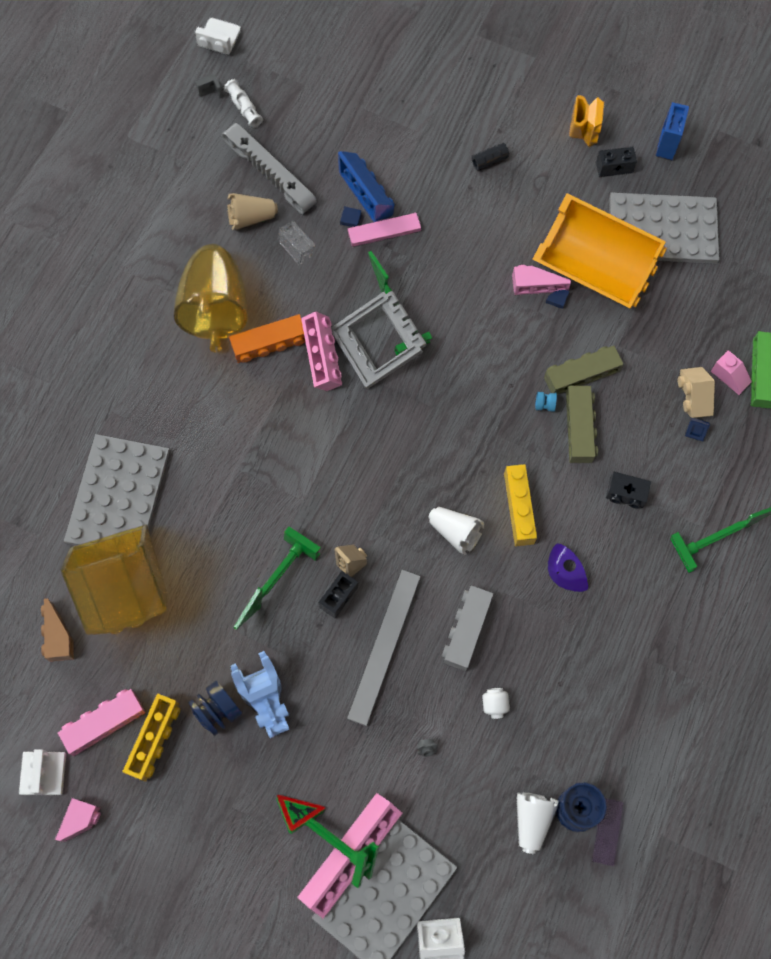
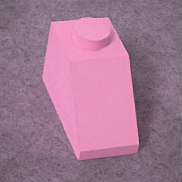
M729 350L716 362L711 370L714 375L738 395L752 382L743 362Z
M72 798L55 840L65 842L91 829L93 824L96 825L99 820L100 808Z

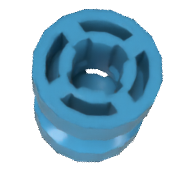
M537 392L535 410L547 409L548 411L555 412L557 394Z

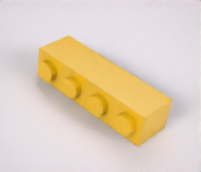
M526 465L506 466L504 477L515 546L534 545L537 535Z

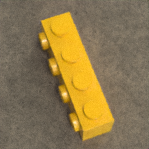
M157 693L123 769V773L144 782L152 777L155 770L153 766L155 760L161 757L164 749L162 744L165 739L169 738L172 731L170 726L173 719L176 720L181 710L179 708L180 704L177 701Z

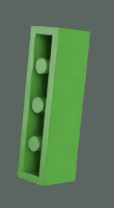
M758 331L753 338L751 406L771 409V333Z

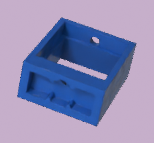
M671 103L655 156L673 160L683 134L689 106Z

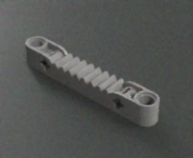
M238 123L233 124L222 133V137L228 146L240 157L248 159V162L252 161V165L257 166V170H261L262 175L266 174V179H270L272 184L275 183L276 188H280L281 193L284 192L286 201L299 213L304 214L317 203L314 195Z

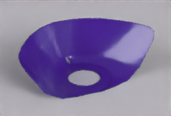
M559 543L552 548L548 560V572L553 582L566 590L576 592L588 590L586 573L580 560L569 548ZM566 560H573L575 562L576 568L574 571L568 572L564 569L563 564Z

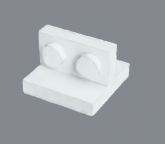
M45 750L23 752L19 794L63 795L66 753L47 752Z
M460 918L417 922L420 959H464V943Z

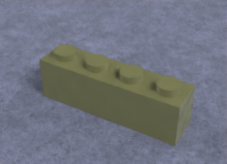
M614 345L611 347L604 346L592 354L588 352L582 355L581 358L569 359L559 366H550L546 370L544 379L550 392L559 395L566 392L568 386H583L621 371L624 364Z
M568 386L566 391L569 463H592L598 455V447L594 445L597 429L593 428L596 412L592 410L595 395L591 393V386Z

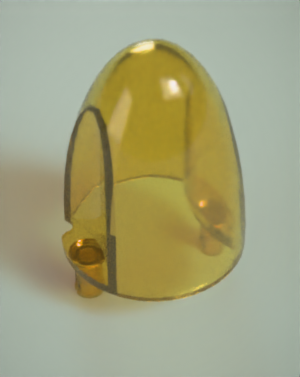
M217 244L204 245L191 256L182 272L174 305V320L176 324L190 335L210 339L209 350L212 352H216V347L217 352H220L221 338L228 337V334L232 332H240L247 323V300L241 272L233 256L224 247Z

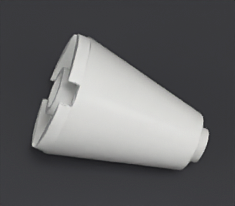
M442 507L434 508L429 514L430 524L463 555H466V550L470 552L475 547L482 535L479 530L480 527L484 529V522L478 518Z
M522 792V794L517 793L519 846L523 848V852L535 854V851L541 849L558 808V800L551 798L550 801H547L545 796L525 792Z

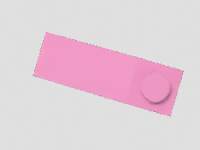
M519 265L514 267L512 274L514 295L553 293L557 290H569L571 281L567 278L534 266Z

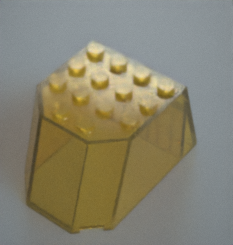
M147 524L70 547L61 567V573L86 634L96 635L109 632L116 634L129 626L132 628L139 627L144 624L143 622L164 613L167 609L168 594Z

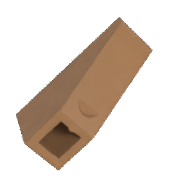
M48 598L44 599V605L41 606V615L44 617V625L41 626V633L44 637V644L41 647L42 656H45V659L49 662L74 660L73 638L54 604Z

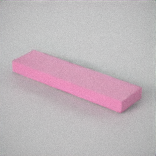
M417 213L348 228L352 247L421 231Z

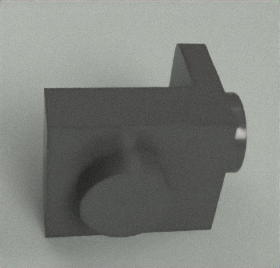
M214 74L195 81L200 97L216 91L219 98L223 97L221 91L224 90L222 82L217 80Z

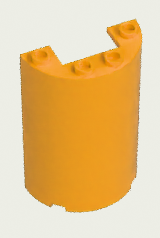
M566 193L558 209L559 214L544 243H541L533 260L630 309L632 306L636 308L640 300L639 294L641 291H646L649 282H647L649 276H654L658 268L656 263L659 257L662 258L667 250V247H665L666 241Z

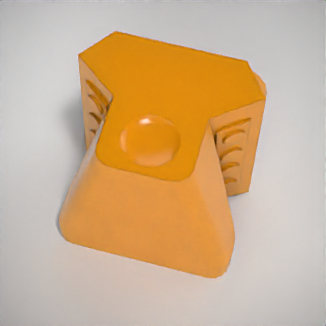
M578 95L575 100L569 136L583 139L588 147L597 144L601 131L604 102L597 97L590 105L583 96Z

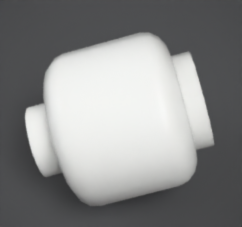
M490 688L483 694L484 713L491 715V718H503V714L509 712V695L503 691V688Z

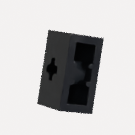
M634 146L600 150L596 159L599 177L631 174L634 172L637 163Z
M614 471L610 477L606 499H610L611 502L616 504H629L631 508L635 509L643 508L647 503L651 481Z
M341 571L319 600V608L335 619L358 589V581Z

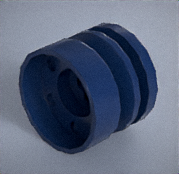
M217 680L205 688L209 695L208 699H205L200 694L196 695L202 702L199 706L193 699L188 702L200 724L214 736L219 733L213 726L216 723L222 729H225L222 721L223 717L233 722L242 715V712Z
M576 783L565 790L557 799L559 804L556 816L567 830L585 832L599 824L605 816V798L602 792L594 785ZM579 805V808L583 811L578 813V810L574 807Z

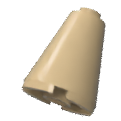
M235 193L228 194V200L231 199V204L227 205L229 223L233 225L232 230L272 219L278 213L277 203H274L271 199Z

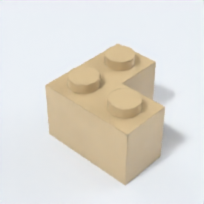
M703 367L680 369L678 385L686 394V400L683 402L684 411L693 418L713 416L715 380Z

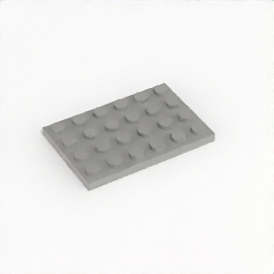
M630 193L610 194L611 215L666 241L665 247H667V250L662 258L659 257L658 261L718 263L717 198Z
M95 434L64 542L66 544L141 558L170 453L169 448Z
M400 820L396 821L378 845L379 849L372 878L368 880L364 876L359 888L350 883L324 919L316 913L312 917L314 921L359 959H391L457 869L453 863Z

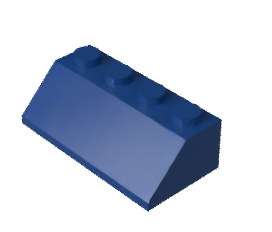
M338 152L339 173L372 221H383L393 216L395 207L393 200L386 196L383 186L377 183L374 173L372 171L369 172L364 159H360L357 153Z

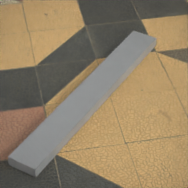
M404 570L401 571L347 720L367 726L420 580V576Z

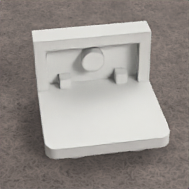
M210 18L205 29L197 27L195 34L198 46L230 55L241 30L238 25Z

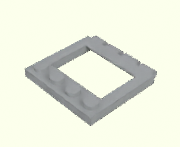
M393 291L387 294L382 292L331 327L333 336L367 389L423 352L422 348L427 345L421 334H416L418 329L411 319H407L409 315L402 304H399L400 301ZM382 307L408 349L376 369L353 332L352 327Z

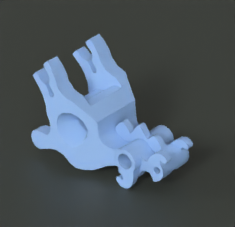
M263 651L259 655L264 669L243 677L241 670H238L237 665L233 664L231 665V674L243 701L259 714L255 716L259 727H265L269 738H272L289 730L285 717L289 716L284 703L280 705L281 682L272 662Z

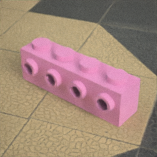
M314 312L301 318L314 387L329 391L341 386L342 375L338 366V355L335 351V339L332 335L329 316Z

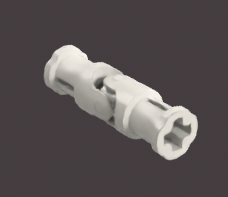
M235 79L228 81L224 86L225 91L231 95L233 103L241 111L242 116L246 117L249 126L252 128L258 127L263 122L262 116L258 115L256 107L250 101L245 91L241 90L238 81Z

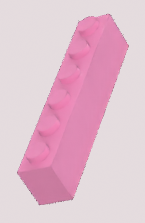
M376 793L341 841L354 851H361L371 842L379 845L402 815V812L391 802ZM335 848L298 898L324 919L351 883L355 865L350 862L348 857Z

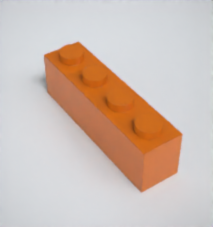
M300 314L229 336L237 363H246L253 358L265 357L269 353L284 351L287 347L299 346L306 342Z

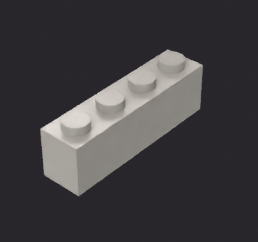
M470 586L469 591H464L461 600L465 602L463 609L458 608L455 620H458L456 628L452 626L448 637L452 639L450 646L445 645L442 657H445L444 664L467 671L493 593L474 586Z

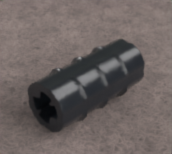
M501 143L472 155L473 166L478 171L509 158L508 147L505 143Z

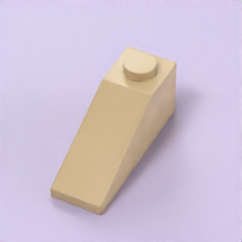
M355 545L338 546L335 548L336 565L350 577L367 564V555L361 548L357 549Z

